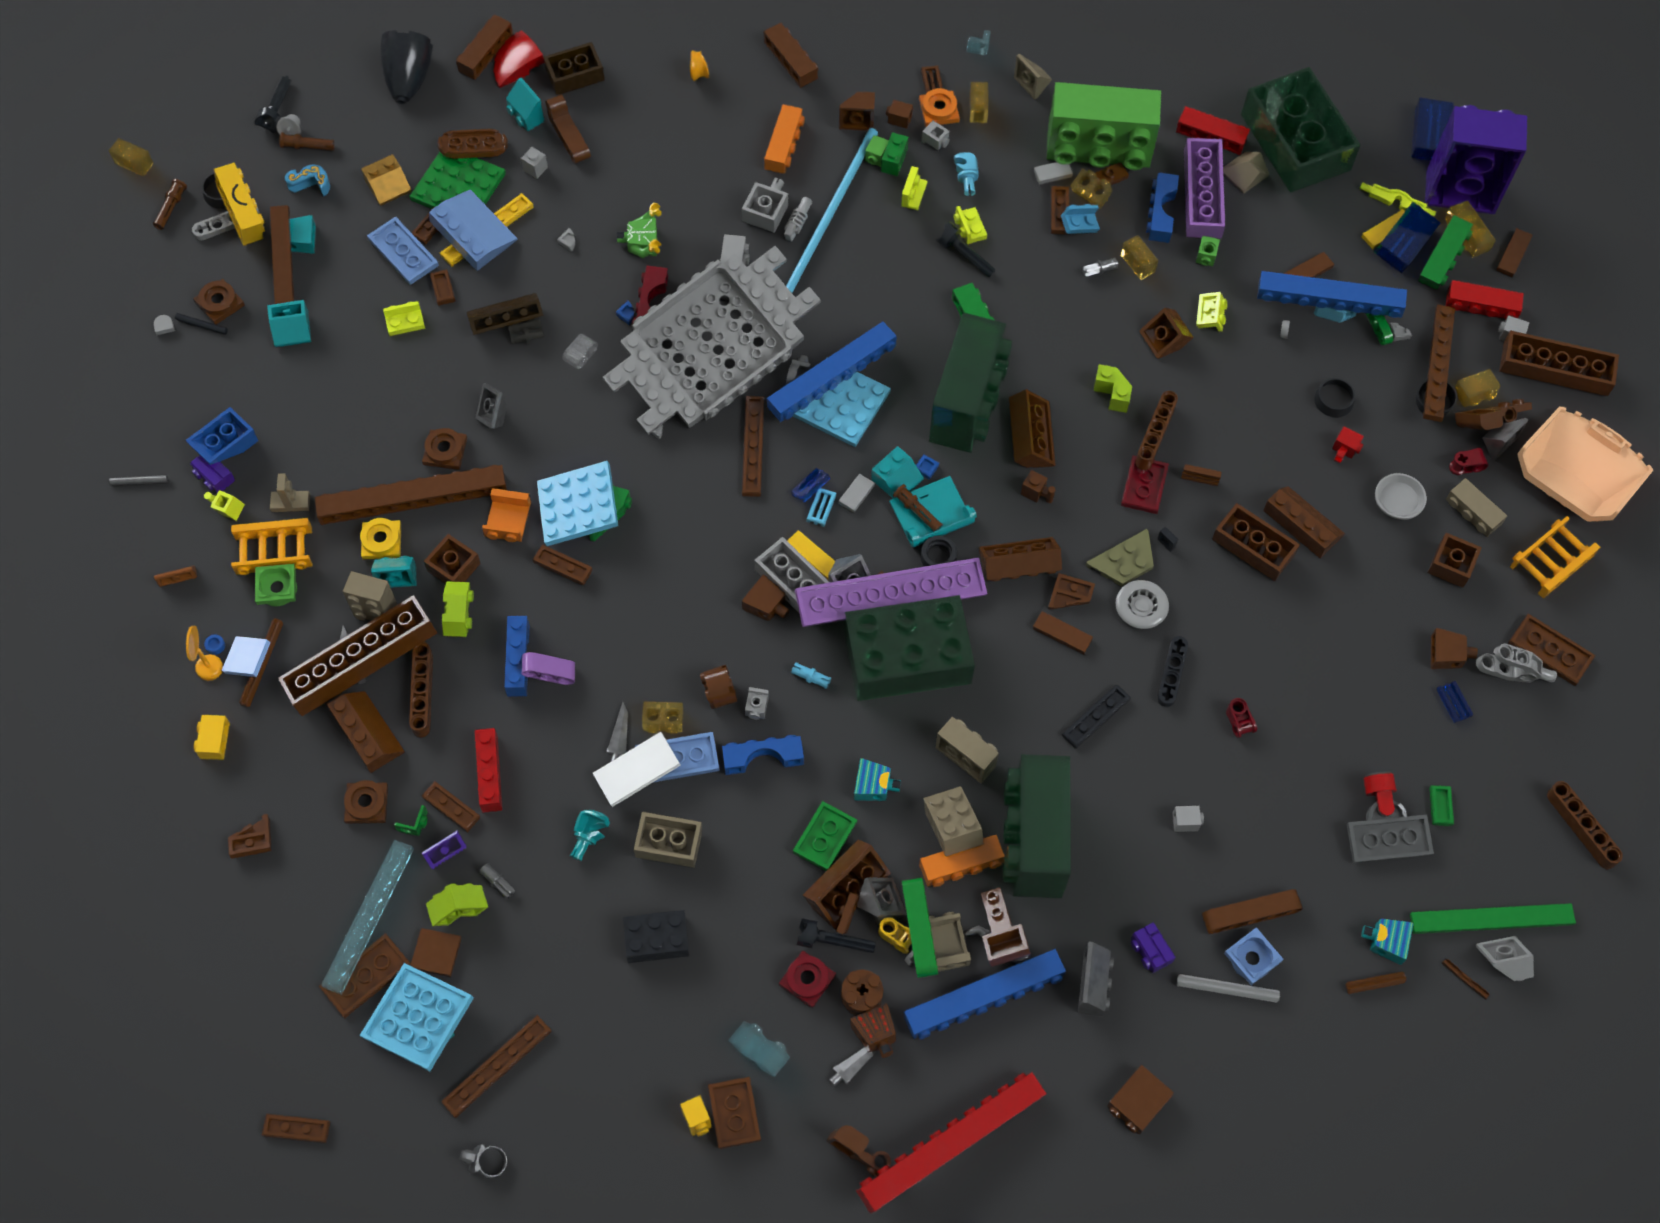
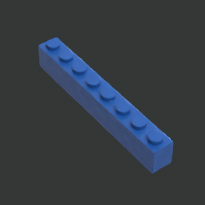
M1262 271L1259 279L1257 299L1402 318L1406 308L1407 290Z
M881 322L767 398V408L780 422L790 419L794 413L800 409H805L809 403L820 399L824 393L835 389L839 383L847 381L854 373L862 371L869 363L877 361L884 353L892 351L896 346L897 336L884 322Z
M1056 949L906 1010L903 1017L913 1039L918 1037L919 1039H924L930 1036V1032L934 1030L943 1031L949 1028L951 1023L957 1021L959 1024L968 1020L970 1015L975 1013L977 1016L984 1014L988 1011L987 1008L995 1006V1008L1006 1004V1000L1022 998L1026 995L1025 992L1030 990L1033 992L1039 991L1049 982L1052 984L1058 983L1063 980L1062 977H1064L1066 970Z

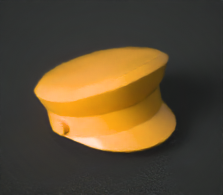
M691 51L690 74L693 81L701 77L707 79L709 77L708 67L701 51Z

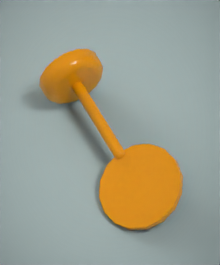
M190 626L186 638L188 660L195 661L197 655H199L200 659L195 665L197 675L202 680H214L222 674L223 663L216 655L203 654L199 648L198 629L196 626Z

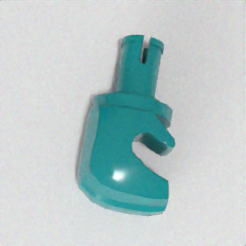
M583 810L579 813L574 827V836L578 841L570 854L572 858L582 861L588 845H595L598 840L605 837L597 831L608 827L610 824L609 818L605 814L594 810Z

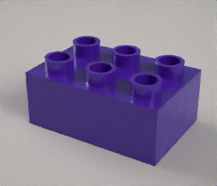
M1473 105L1455 106L1426 171L1425 203L1427 206L1495 214L1526 152L1527 115L1515 114L1510 110H1499L1497 112L1480 110Z

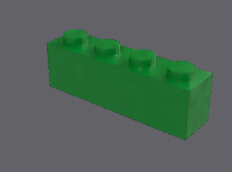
M1453 215L1420 274L1419 282L1438 290L1440 285L1444 286L1449 277L1446 275L1448 270L1452 271L1457 263L1454 259L1457 255L1461 256L1465 248L1463 246L1464 241H1469L1474 232L1471 231L1472 223Z
M973 283L953 289L952 301L980 355L982 356L1001 349L1003 335L1001 331L997 330L994 318L990 317L987 304L982 302L979 289L975 288Z

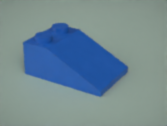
M229 407L186 439V442L209 465L245 452L258 442L254 429Z

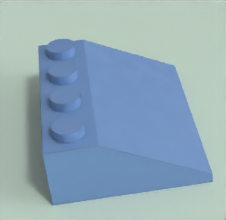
M471 190L443 201L429 212L430 222L462 254L476 271L517 241L516 236Z

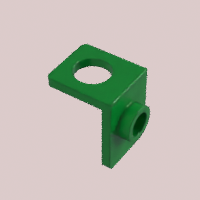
M421 805L414 827L395 822L396 830L419 837L422 828L426 827L428 821L426 807Z

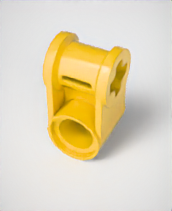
M891 917L884 918L878 929L879 936L900 952L908 954V948L912 944L909 928ZM889 925L893 928V932L887 933L883 930V927Z

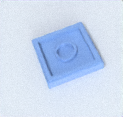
M236 636L222 671L225 674L257 677L271 642L267 639Z

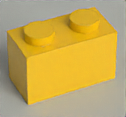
M201 716V721L197 724L198 739L194 742V751L200 759L224 760L230 726L226 716Z
M699 1095L681 1103L682 1113L692 1136L697 1134V1137L708 1133V1129L712 1128L701 1096Z

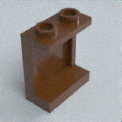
M1141 1065L1112 1098L1107 1107L1115 1118H1121L1126 1123L1125 1126L1132 1133L1137 1132L1140 1135L1170 1100L1174 1092Z

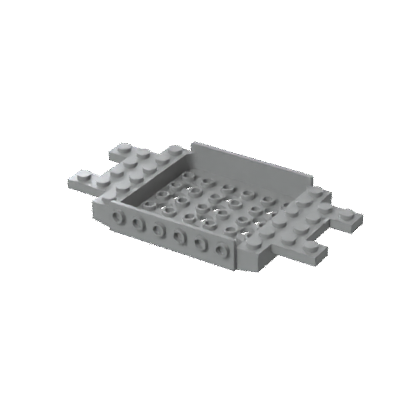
M776 246L748 267L745 266L736 254L722 264L719 260L710 262L704 271L694 274L691 277V281L687 284H681L675 293L665 296L662 303L658 306H652L643 317L639 316L634 320L632 325L633 332L620 341L622 347L630 356L604 375L603 380L614 393L628 382L650 407L648 411L637 418L638 423L648 435L676 413L688 428H691L703 418L707 421L710 417H714L723 407L731 404L736 397L744 394L749 387L758 383L766 374L774 371L779 364L787 361L792 355V350L804 340V335L794 323L820 304L821 300L810 287L796 297L790 292L774 272L787 262L785 256ZM726 296L730 302L728 305L723 306L719 303V299ZM733 310H738L741 316L738 319H733L730 313ZM698 318L701 321V325L693 327L690 324L691 320ZM750 324L752 331L745 333L742 331V326ZM704 332H710L712 334V339L710 341H704L702 339V334ZM757 337L762 338L764 341L760 347L753 344V340ZM665 340H670L672 342V347L670 349H664L662 347V342ZM715 346H722L724 349L723 353L716 355L713 352ZM675 354L683 355L684 359L681 363L674 362L673 357ZM728 359H732L735 362V366L731 369L726 368L724 365ZM686 368H693L695 374L692 377L686 376L684 373ZM699 381L705 382V383H706V388H705V390H703V391L697 390V388H696L697 382H699Z

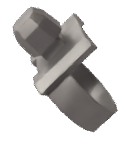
M801 355L798 360L792 359L786 385L810 370L807 356Z
M482 1144L474 1148V1151L463 1150L460 1154V1160L470 1164V1174L478 1171L481 1175L492 1178L500 1175L507 1166L506 1154L496 1146L485 1148ZM488 1148L499 1151L503 1158V1167L494 1176L485 1174L479 1164L481 1153Z

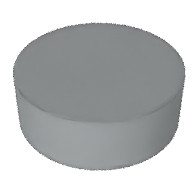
M1282 321L1281 338L1287 339L1290 321Z

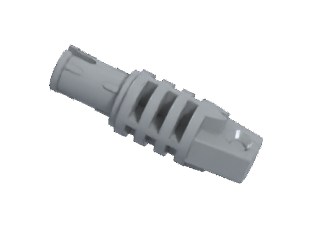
M803 197L798 208L793 210L784 228L786 230L784 233L786 240L792 242L796 234L800 233L807 219V212L812 205L811 199Z

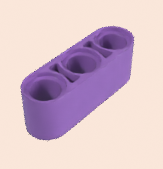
M528 652L522 655V675L553 683L570 685L575 682V662Z

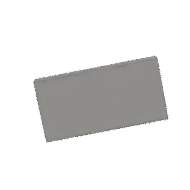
M1058 162L1034 167V173L1039 185L1070 178L1073 174L1069 164H1060Z
M859 474L840 498L839 504L855 513L875 486V482Z

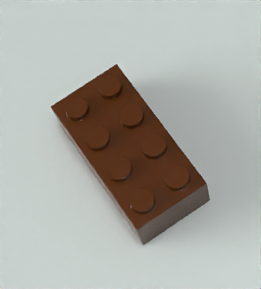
M1238 503L1234 505L1216 528L1212 538L1213 541L1274 581H1276L1296 555L1300 546L1299 543Z

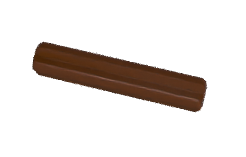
M1396 972L1350 981L1345 984L1347 993L1352 994L1404 984L1407 980L1404 972Z

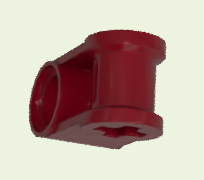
M1475 448L1456 453L1454 460L1449 465V469L1455 475L1481 472L1487 469L1489 465L1483 450Z
M1242 698L1233 699L1227 707L1226 714L1232 725L1234 735L1240 738L1243 734L1257 732L1256 722L1250 713L1246 701ZM1233 706L1240 708L1241 712H1236Z

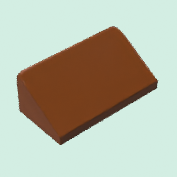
M195 565L157 574L154 576V579L159 587L194 579L197 577Z

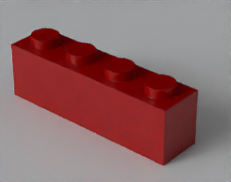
M1185 106L1178 121L1176 132L1191 138L1222 139V149L1241 155L1250 129Z
M1452 280L1447 290L1445 306L1472 314H1482L1504 319L1511 316L1518 319L1522 312L1524 293Z
M495 728L475 730L479 805L483 813L501 811L502 795L498 736Z

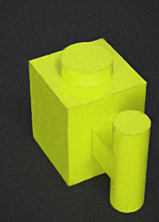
M220 490L216 496L210 492L204 494V498L212 503L211 508L237 521L245 506L236 497Z

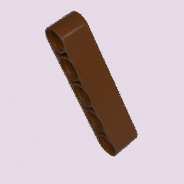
M1173 391L1163 392L1136 458V466L1141 470L1151 468L1173 416L1178 400L1177 394Z
M425 642L413 648L409 724L414 735L420 738L429 734L431 724L433 654L430 646ZM421 652H427L424 656H419ZM426 669L423 674H418L420 670ZM421 687L426 688L422 692H417V690ZM420 705L425 706L422 710H416ZM420 723H423V724H424L423 727H421V728H419V729L416 728V726H417L418 724H420Z
M1564 781L1556 782L1547 793L1550 803L1599 865L1604 869L1614 868L1623 858L1622 851L1573 789ZM1556 790L1560 791L1562 796L1557 794ZM1568 806L1573 807L1575 812L1571 811ZM1581 822L1585 823L1588 828H1585ZM1594 838L1598 839L1601 844H1597ZM1607 855H1610L1614 861L1610 860Z
M1291 889L1210 909L1203 912L1202 916L1208 934H1214L1295 914L1302 911L1303 907L1297 890Z

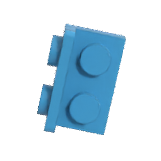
M1098 205L1068 206L1061 214L1066 233L1097 232L1100 229L1095 216L1096 211L1099 209Z

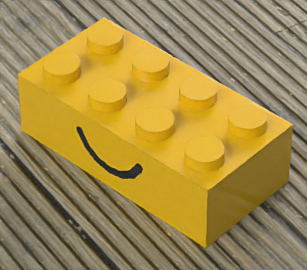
M235 163L215 168L214 174L217 189L243 246L262 240L263 232H265L264 220L261 213H257V204L254 198L251 199L249 195L251 192L248 184H244V176L241 169H237Z

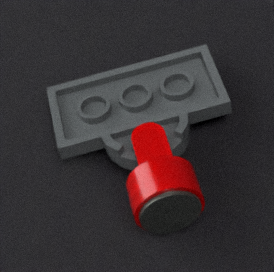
M1377 772L1366 775L1363 778L1366 796H1376V802L1369 807L1366 813V821L1348 822L1346 824L1353 863L1433 855L1434 851L1427 815L1407 816L1403 805L1393 800L1392 793L1397 791L1394 774L1391 772Z

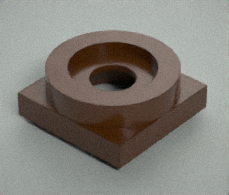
M224 279L206 284L200 290L199 295L193 298L199 308L216 325L245 306L244 301ZM215 294H222L224 296L223 301L220 303H213L211 299Z
M449 428L430 429L429 435L425 440L423 465L460 470L467 442V434L457 433ZM442 441H447L450 443V448L442 452L438 450V444Z
M370 780L347 783V790L344 796V822L346 824L386 823L388 784L375 783ZM365 794L370 795L372 798L371 804L367 807L360 806L358 803L359 798Z

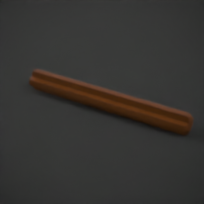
M274 618L265 637L271 643L257 677L249 676L239 701L242 706L250 707L282 629L283 622L280 619Z

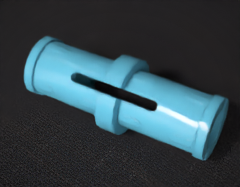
M797 662L794 664L795 667L792 668L791 674L806 679L808 683L813 682L825 689L828 688L831 677L816 672V669L807 668Z

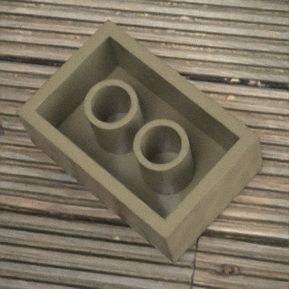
M351 571L343 589V594L355 618L363 621L365 619L372 621L398 605L388 581Z
M952 717L937 733L935 748L979 783H982L996 767L999 755L997 748L983 741L977 732L970 731L960 719L956 720Z
M961 786L923 798L925 814L945 856L984 844L982 827Z
M642 812L634 846L635 857L695 868L703 830L702 822Z

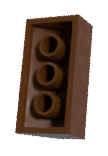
M1027 389L1009 397L1015 462L1026 468L1055 466L1049 401Z
M1289 486L1279 489L1268 499L1263 510L1320 559L1345 535L1342 530Z
M1053 537L979 547L983 572L986 579L990 581H999L1001 578L1016 579L1022 575L1037 576L1038 573L1044 572L1053 574L1062 570L1061 548Z
M365 691L343 694L327 704L332 715L370 773L405 753Z
M858 839L803 894V897L816 913L831 927L836 929L841 920L839 916L842 905H846L849 894L851 892L860 894L864 879L867 877L887 878L891 872L872 845Z

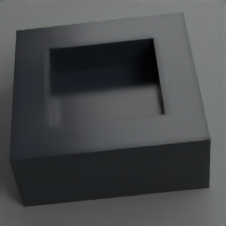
M1167 527L1160 530L1157 538L1170 552L1176 548L1179 540Z

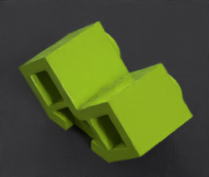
M1099 364L1093 391L1111 394L1109 410L1127 413L1132 385L1117 367Z
M446 582L443 593L445 613L442 614L444 636L467 637L468 629H472V618H469L468 608L470 602H473L474 591L470 590V582Z

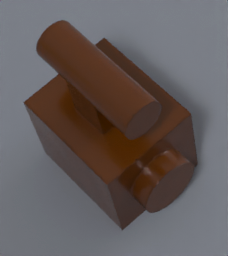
M1031 470L1022 484L1021 495L1036 503L1043 496L1046 498L1047 503H1052L1056 489L1053 486L1047 488L1048 478Z

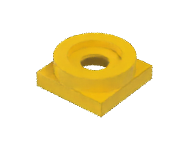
M376 518L369 522H362L360 533L362 559L401 557L400 520L391 521L386 518ZM377 532H385L387 535L385 541L376 542L374 540V535Z

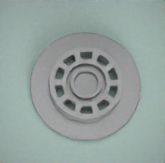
M1136 580L1124 585L1120 589L1116 597V609L1121 619L1130 626L1148 629L1164 621L1169 611V601L1165 592L1155 583Z

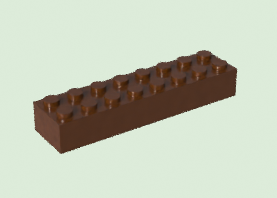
M413 595L278 679L292 705L301 716H304L436 635L437 631Z

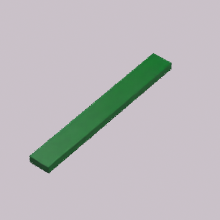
M1572 904L1410 913V919L1413 923V934L1567 926L1576 923Z

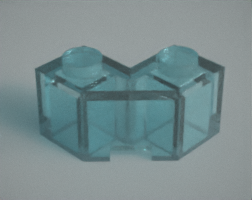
M744 1021L728 1041L743 1056L749 1057L756 1062L757 1067L762 1071L775 1077L790 1058L785 1052L786 1047L779 1041L774 1043L768 1040L762 1034L763 1029L756 1023L751 1025Z

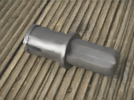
M1116 258L1105 261L1098 260L1094 264L1083 266L1082 272L1086 277L1098 273L1103 274L1105 271L1117 269L1118 263Z
M489 863L480 869L479 873L491 883L490 886L492 888L495 887L505 898H510L515 892L514 888Z

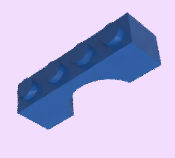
M1158 172L1157 179H1153L1152 190L1155 191L1151 193L1150 204H1153V207L1149 208L1148 218H1151V222L1147 223L1146 233H1149L1148 240L1170 242L1174 218L1164 212L1162 205L1168 201L1175 200L1179 175Z
M507 616L505 691L507 697L527 696L528 677L522 675V655L527 653V645L529 643L530 625L527 616Z
M788 735L780 739L770 737L765 739V741L749 740L742 744L732 742L722 746L726 775L745 773L748 764L754 758L762 755L777 758L784 767L804 765L801 736Z

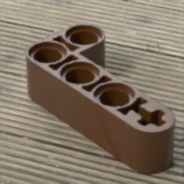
M561 94L546 100L549 120L573 163L576 164L591 158L587 144L568 113L567 103L563 95Z

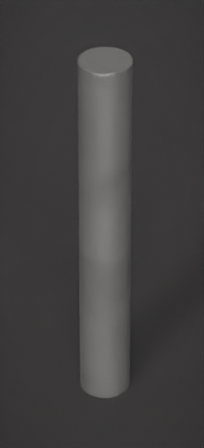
M168 476L110 478L109 482L111 486L168 483Z

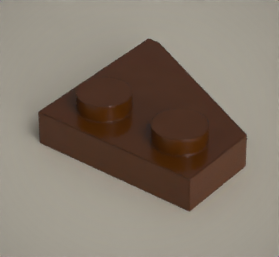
M1058 573L1048 609L1090 603L1095 583Z
M268 814L261 816L262 820L254 825L250 823L240 832H236L228 837L229 856L231 859L272 851Z

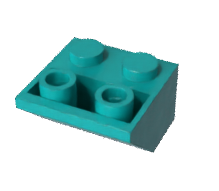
M304 300L267 305L269 324L275 347L311 342L309 313Z

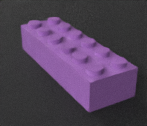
M1187 138L1184 148L1186 237L1202 238V236L1221 239L1225 229L1222 139Z

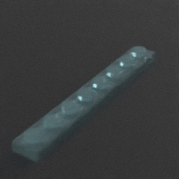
M396 840L393 841L321 984L323 988L339 994L343 993L414 850L413 846Z

